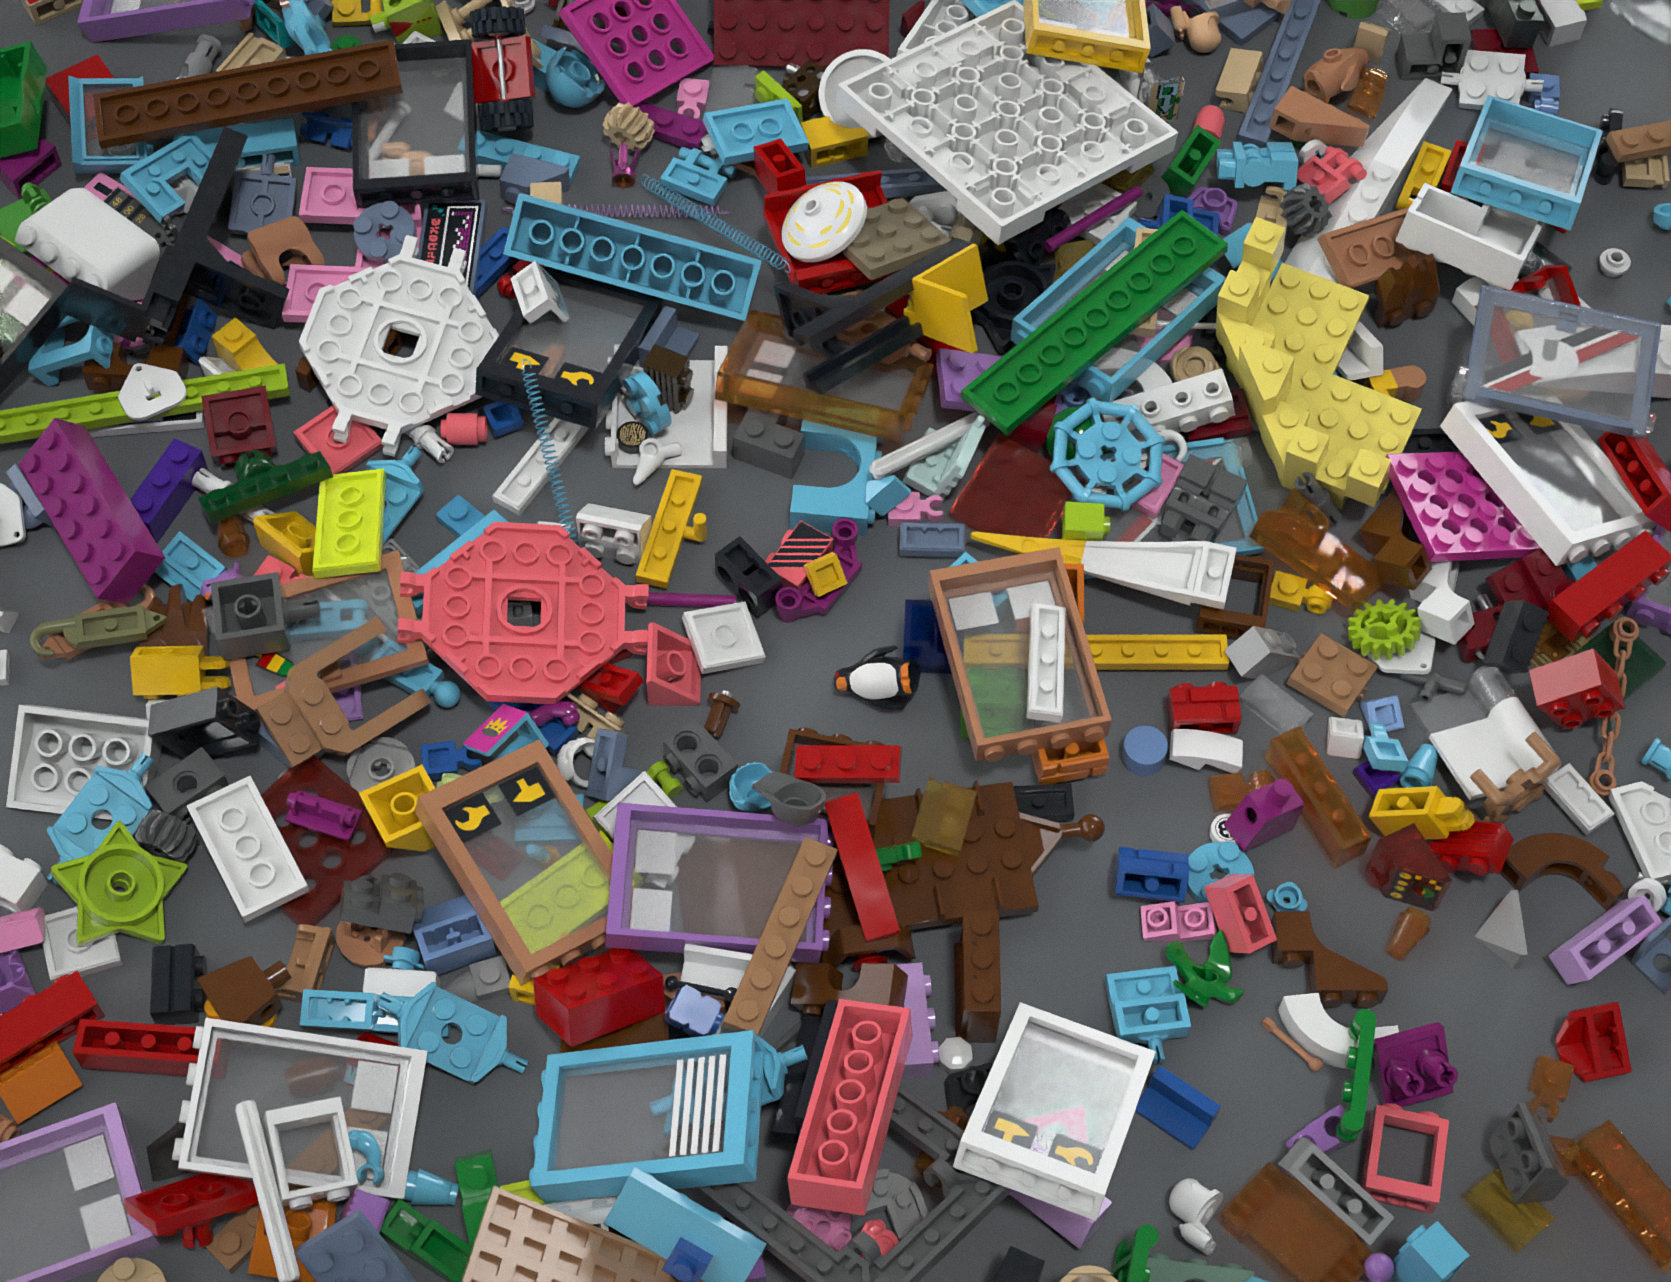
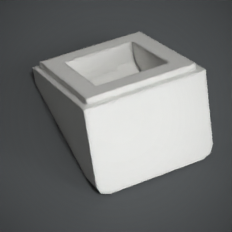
M1329 717L1327 754L1330 756L1359 759L1364 742L1362 721Z

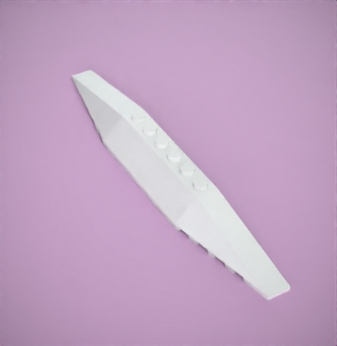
M1425 78L1369 136L1364 146L1359 147L1349 157L1361 162L1367 172L1366 177L1363 180L1356 178L1347 179L1351 187L1330 203L1331 206L1328 210L1331 212L1332 217L1328 220V225L1322 231L1304 238L1301 235L1285 264L1339 284L1317 239L1324 233L1379 217L1380 214L1384 213L1452 92L1451 88ZM1249 412L1252 429L1259 432L1256 422L1252 419Z

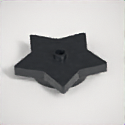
M988 252L983 254L981 266L988 301L972 310L971 318L973 321L985 326L999 353L1005 352L1014 344L1011 341L1013 319L1053 284L1056 270L1055 264L1032 266L1020 261H1004Z

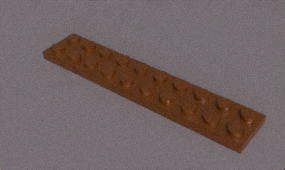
M392 39L99 93L93 96L98 142L101 149L401 94L403 89L395 44Z

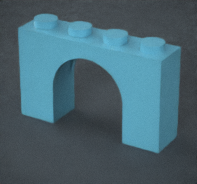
M804 405L801 433L805 434V449L833 451L844 454L857 465L859 472L850 482L839 487L826 488L793 485L790 529H794L801 520L821 532L832 533V526L837 520L849 518L857 524L858 535L867 536L868 524L875 523L876 512L866 504V483L876 480L873 474L870 473L869 466L872 465L873 461L882 457V451H877V443H884L885 425L879 424L880 412Z

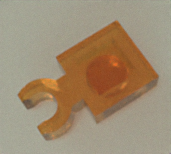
M1539 1054L1528 1090L1538 1094V1096L1533 1099L1529 1106L1535 1112H1537L1538 1106L1547 1108L1549 1112L1547 1122L1552 1123L1559 1112V1106L1556 1101L1563 1103L1567 1098L1575 1066Z

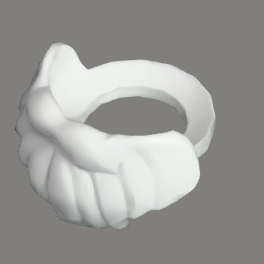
M584 737L571 740L564 744L557 754V767L565 780H572L576 785L587 788L588 781L582 780L576 775L573 757L583 749L592 758L595 745L593 738Z

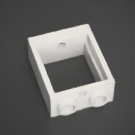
M341 1096L265 1111L263 1124L282 1206H290V1210H300L312 1206V1200L327 1198L328 1202H337L348 1199L350 1192L355 1191L358 1180ZM331 1121L342 1180L289 1191L278 1132Z

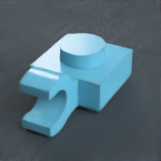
M1369 722L1371 736L1364 735L1363 749L1372 768L1381 771L1404 772L1409 761L1399 740L1388 738L1383 723Z

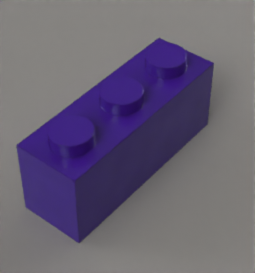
M175 438L130 499L156 543L160 541L197 489L192 485V479L196 472H200L201 468L208 470L202 450Z

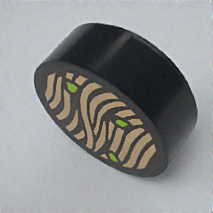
M626 422L617 430L619 448L629 454L639 453L640 444L649 438L647 428L640 422Z

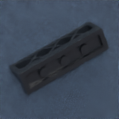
M826 1000L822 1017L804 1015L795 1048L803 1045L808 1060L793 1064L789 1068L784 1085V1094L781 1097L772 1128L773 1140L798 1143L837 1009V1001Z

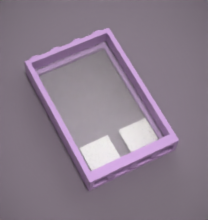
M116 1102L0 1143V1282H65L112 1265L120 1258H131L161 1247L159 1237L125 1211L124 1198L145 1192L124 1114Z

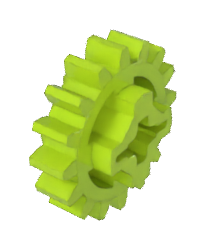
M1377 599L1374 606L1366 602L1364 603V611L1355 609L1354 617L1348 619L1349 641H1352L1353 649L1361 648L1362 656L1374 653L1375 660H1378L1381 655H1386L1387 659L1391 660L1393 653L1404 656V648L1413 650L1415 648V641H1420V617H1416L1415 609L1407 610V603L1405 602L1399 606L1395 605L1394 599H1391L1388 604H1383L1381 599Z

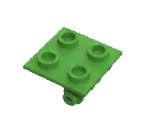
M30 182L25 183L21 188L22 199L0 209L1 235L15 244L16 248L23 253L28 251L14 241L20 224L52 202L44 188L40 190L37 185Z

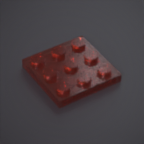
M999 433L948 513L950 517L977 532L1047 538L1064 512L1065 501L1070 502L1074 495L1055 473H1051V461ZM1074 475V476L1077 478V480H1078L1080 483H1082L1081 478L1078 477V476H1076V475Z

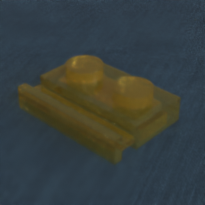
M929 777L910 842L920 841L926 847L958 857L977 792L945 781L944 783L933 781L934 778Z
M1500 1166L1464 1197L1518 1253L1556 1219L1540 1202L1515 1204L1510 1191L1504 1184Z

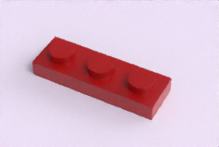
M900 745L796 746L794 777L810 783H900L902 749Z

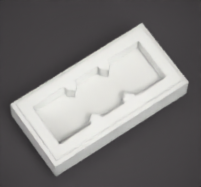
M1570 763L1547 777L1549 779L1548 782L1542 783L1545 786V790L1586 836L1612 819L1615 814Z

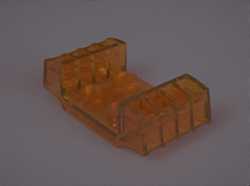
M1268 1162L1221 1212V1225L1240 1244L1248 1237L1297 1282H1356L1366 1271L1364 1266L1366 1259L1374 1254L1358 1239L1355 1232L1297 1180L1289 1178L1271 1162Z

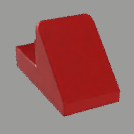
M606 663L576 688L597 702L606 712L609 711L615 714L621 705L624 706L644 681L638 672Z

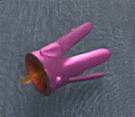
M623 142L619 149V160H615L612 149H609L614 170L611 175L614 185L624 189L633 186L636 182L635 178L637 175L635 169L640 149H636L629 166L627 145Z

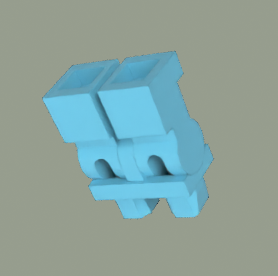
M1232 142V149L1216 150L1215 169L1217 170L1218 179L1233 180L1235 188H1244V183L1254 187L1264 182H1281L1283 190H1290L1296 187L1299 161L1292 142H1267L1266 148H1259L1255 144L1242 145V142Z

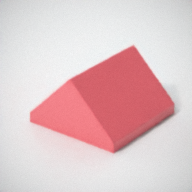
M654 622L648 624L646 679L648 705L696 706L700 704L701 671L690 640Z

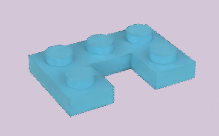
M193 132L187 133L121 172L119 180L161 224L164 222L163 217L169 215L171 218L184 210L186 204L169 183L187 173L199 186L213 153Z

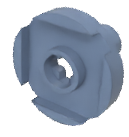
M385 201L368 207L355 219L353 225L354 239L361 254L368 260L380 261L383 264L388 263V259L400 254L406 235L413 237L417 235L415 223L409 212L393 201ZM380 229H393L390 231L391 237L389 239H386L384 236L378 238L377 235L380 233Z

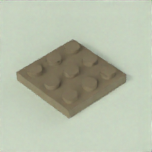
M900 198L893 199L874 208H867L866 219L861 231L841 253L865 276L873 280L905 268L951 240L908 201Z

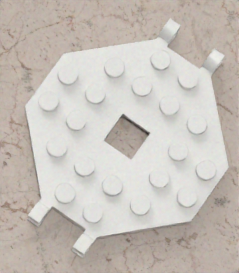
M406 235L400 254L388 259V263L375 269L369 267L348 276L349 280L336 286L330 284L319 289L299 339L300 349L338 412V416L332 426V431L335 432L334 441L346 444L352 420L386 429L381 441L382 445H384L383 454L393 457L396 456L402 433L482 397L475 394L476 369L499 336L496 329H493L488 321L486 313L476 296L472 295L462 275L467 265V261L464 260L466 251L454 248L448 267L416 259L419 254V248H417L418 238ZM391 329L419 336L411 357L402 358L383 352Z

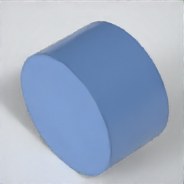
M1143 725L1131 729L1125 737L1121 752L1124 766L1130 772L1140 776H1149L1157 773L1162 768L1168 750L1167 739L1160 730L1152 726Z

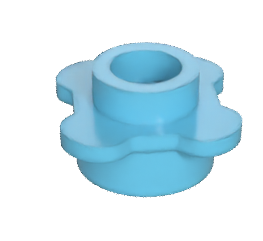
M1286 882L1278 886L1276 890L1271 889L1267 892L1266 900L1268 903L1273 904L1276 911H1305L1307 908V901L1303 899L1301 890L1293 882ZM1284 899H1289L1290 903H1285Z
M397 946L393 948L391 956L384 955L383 957L385 962L393 964L391 969L425 970V966L419 964L421 954L410 948Z

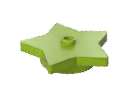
M117 821L95 852L88 856L55 864L51 867L50 873L77 904V946H83L119 932L161 945L165 939L163 900L185 874L187 864L151 855L139 846L123 823ZM122 887L125 892H117L114 888Z

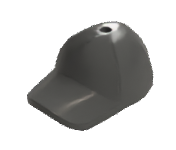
M781 772L767 774L754 783L752 787L770 801L772 812L778 819L795 826H806L813 823L820 815L826 801L824 790L817 785Z

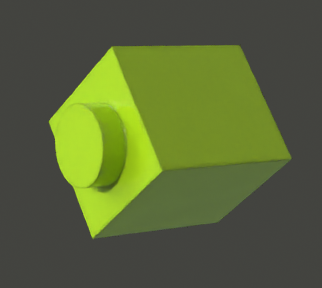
M1065 501L1062 517V539L1102 541L1103 536H1109L1110 517L1104 516V504Z

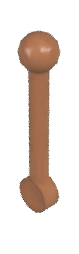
M1266 1017L1261 1022L1268 1032H1273L1307 1061L1312 1071L1318 1072L1322 1069L1323 1063L1321 1059L1313 1058L1282 1032L1271 1018Z

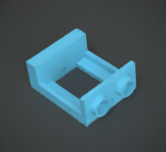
M67 315L30 359L28 371L50 387L59 384L61 368L93 358L104 368H110L114 334L89 324L88 332L84 338L75 344L64 347L66 332L60 327L80 321Z

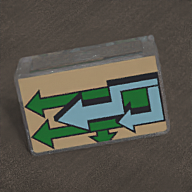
M1155 61L1146 62L1143 73H1141L1137 99L1165 122L1176 121L1185 85L1184 77L1161 79Z

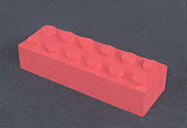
M839 999L787 1177L791 1205L865 1216L913 1037L910 1008Z

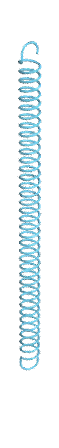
M651 179L648 183V188H646L644 182L643 186L646 190L656 194V196L674 205V207L700 221V223L718 232L753 255H756L776 269L785 267V265L781 268L776 266L779 257H782V261L786 262L790 269L786 272L790 273L791 268L787 259L781 255L779 256L775 251H771L767 246L760 244L758 241L756 242L752 237H748V235H745L740 230L733 228L729 223L722 221L720 218L718 219L717 216L707 212V210H703L699 205L692 203V201L674 192V190H671L659 181ZM652 180H654L655 182L652 184L651 188L649 189V183H650ZM656 182L659 183V186L660 184L662 185L658 193H656V190H658V188H655L654 191L652 190L655 187ZM667 189H669V191H668L667 194H666V197H663V195L666 193ZM673 191V193L670 195V198L667 200V197L669 196L670 192ZM674 193L677 194V197L678 195L680 196L676 204H674V201H676V199H673L672 202L670 201L673 198ZM681 198H684L682 202H685V200H687L686 204L684 205V208H681V206L683 205L682 202L680 206H678V203L681 201ZM691 202V204L688 207V210L685 211V208L688 206V203ZM692 204H694L695 206L693 207L691 213H689V210L691 209ZM697 206L698 209L696 210L695 215H693L692 213L695 211ZM702 209V211L699 214V217H696L699 210ZM703 211H706V213L703 215V218L700 220ZM707 213H709L710 215L707 217L706 221L704 222L703 219H705V217L707 216ZM712 215L713 218L711 219L710 224H707V221H709ZM717 218V220L714 222V226H711V223H713L714 219ZM718 220H720L721 222L718 224V227L715 229V225L718 223ZM722 222H724L725 224L722 226L721 230L719 231L718 228L722 225ZM727 224L728 227L726 228L725 233H722V230H724ZM729 227H732V229L729 232V235H726V232H728ZM733 229H735L736 231L734 232L733 236L730 238V235L732 234ZM737 231H739L740 233L738 234L736 240H734L733 238L737 234ZM743 234L744 236H742L740 242H737L740 235ZM747 236L746 240L744 241V244L741 245V242L743 241L744 237ZM748 238H751V241L748 243V246L745 247ZM752 241H755V243L752 245V248L749 249V246L751 245ZM756 243H758L759 245L756 247V250L753 252L752 249L755 247ZM760 245H762L763 247L760 249V252L757 254L756 251L759 249ZM764 247H765L766 250H765L763 256H760V253L763 251V249H764ZM770 250L767 258L764 259V255ZM771 252H774V255L772 256L771 260L768 261ZM777 254L778 257L776 258L775 262L772 263V260L774 259L775 255Z
M523 359L522 366L524 371L521 374L528 375L523 378V381H529L524 386L531 387L526 390L527 393H532L527 398L533 399L529 402L530 405H535L530 410L536 411L532 414L533 417H538L534 419L533 422L539 423L535 426L536 429H541L537 431V434L542 435L538 438V440L543 441L542 443H540V446L545 447L541 450V452L546 453L545 455H543V458L548 459L544 462L545 464L549 465L548 467H546V470H553L549 472L547 475L554 476L551 479H549V482H556L552 484L550 487L557 488L552 491V494H559L555 496L553 499L560 500L556 502L555 505L562 506L558 508L556 511L563 512L559 514L558 517L565 518L559 522L560 524H566L562 526L564 528L570 524H573L574 522L562 521L572 518L573 516H561L565 513L570 512L571 510L559 511V509L569 506L570 504L557 505L558 503L565 501L568 498L555 499L556 497L566 494L567 492L553 493L565 487H552L553 485L563 482L564 480L550 481L562 475H549L550 473L560 470L561 468L547 469L553 465L559 464V462L546 463L552 459L557 458V456H544L556 452V450L543 451L549 447L554 446V444L542 445L545 442L553 440V438L540 439L546 435L551 434V432L539 433L540 431L548 429L550 427H537L543 423L548 422V420L536 421L537 419L545 417L547 415H534L540 411L545 410L533 409L534 407H537L544 403L531 404V402L541 399L542 397L530 398V396L541 391L528 392V390L538 387L539 385L526 386L527 384L538 379L524 380L525 378L535 375L536 373L523 374L525 372L523 362L525 360L528 361L527 359ZM574 527V528H564V529H565V530H568L567 532H569V531H572V530H574V529H576V528ZM569 534V538L576 536L577 534Z

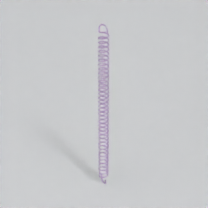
M585 204V211H588L587 204ZM591 204L590 212L592 211V213H594L593 204ZM597 204L595 213L597 214L598 209V214L600 215L599 205ZM603 204V205H602L601 215L603 214V211H604V215H605L606 217L608 216V212L610 213V216L613 217V215H614V210H615L616 217L618 218V217H619V214H620V210H621V215H622L623 218H624L626 212H627V216L630 217V216H631V211H632L633 217L635 218L636 215H637V209H638V215H639L640 218L642 217L643 211H644V216H645V218H647V216H648V211H649V213H650V217L652 218L653 215H654V209H655V214H656V217H657V218L659 217L660 210H661V216H662V218H664L665 212H667V217L670 218V216H671V210H672V214H673V217H674V218L676 217L677 210H678L679 218H681L683 211H681V215H680L679 209L676 208L675 216H674L673 205H671V207H670V213H669V215H668L667 205H665L664 215H663V213H662V207H661V205H659L658 216H657L656 205H655V204H654V206H653L652 215H651L650 205H648L647 214H645V208H644V205H642V210H641V215H640L639 206H638V204H637V205H636V212H635V216H634L633 205L631 204L630 214H628V208H627V205H625L624 215H623V213H622V206H621V204H620V205H619L618 216H617V211H616V205H615V204H614V206H613V213H612V215H611L610 205L608 204L607 214H605V207H604V204ZM711 205V206H710V213H711V209H712V214H714L713 206ZM718 205L716 206L715 216H716L717 210H718V213H719V214H729V213H730V211H724V210H722V212H719V207H718ZM505 207L501 209L502 211L511 212V210L504 209H512V213H514V210L511 207Z

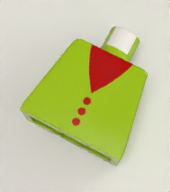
M382 0L384 12L370 16L375 33L391 28L398 42H404L414 31L427 37L444 34L434 0Z

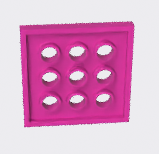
M576 0L563 7L558 13L617 99L624 105L629 102L633 107H636L714 61V54L676 0H647L648 5H642L638 0ZM615 6L623 8L627 17L618 15L615 11ZM593 18L602 20L605 24V29L598 28L594 24ZM653 19L662 21L665 30L657 28ZM632 31L641 33L644 41L636 40L632 35ZM610 43L618 44L622 49V54L614 52ZM670 43L677 44L681 48L682 54L675 53L671 49ZM649 55L656 56L660 60L661 66L654 65L650 61ZM627 67L635 68L639 73V78L632 77Z
M1461 451L1386 455V458L1391 459L1388 476L1421 544L1424 545L1430 562L1524 557L1541 548Z

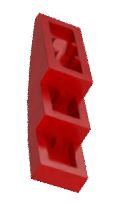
M858 792L825 802V808L866 943L901 933Z

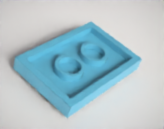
M788 98L704 113L703 123L723 165L754 160V146L780 138L792 153L807 151L809 141Z

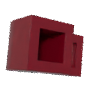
M1057 394L1009 433L1007 447L1036 456L1052 425L1057 408L1055 404Z

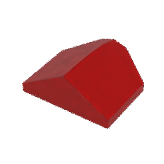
M1615 1001L1569 1012L1555 1036L1557 1054L1563 1063L1585 1082L1632 1072L1619 1002Z

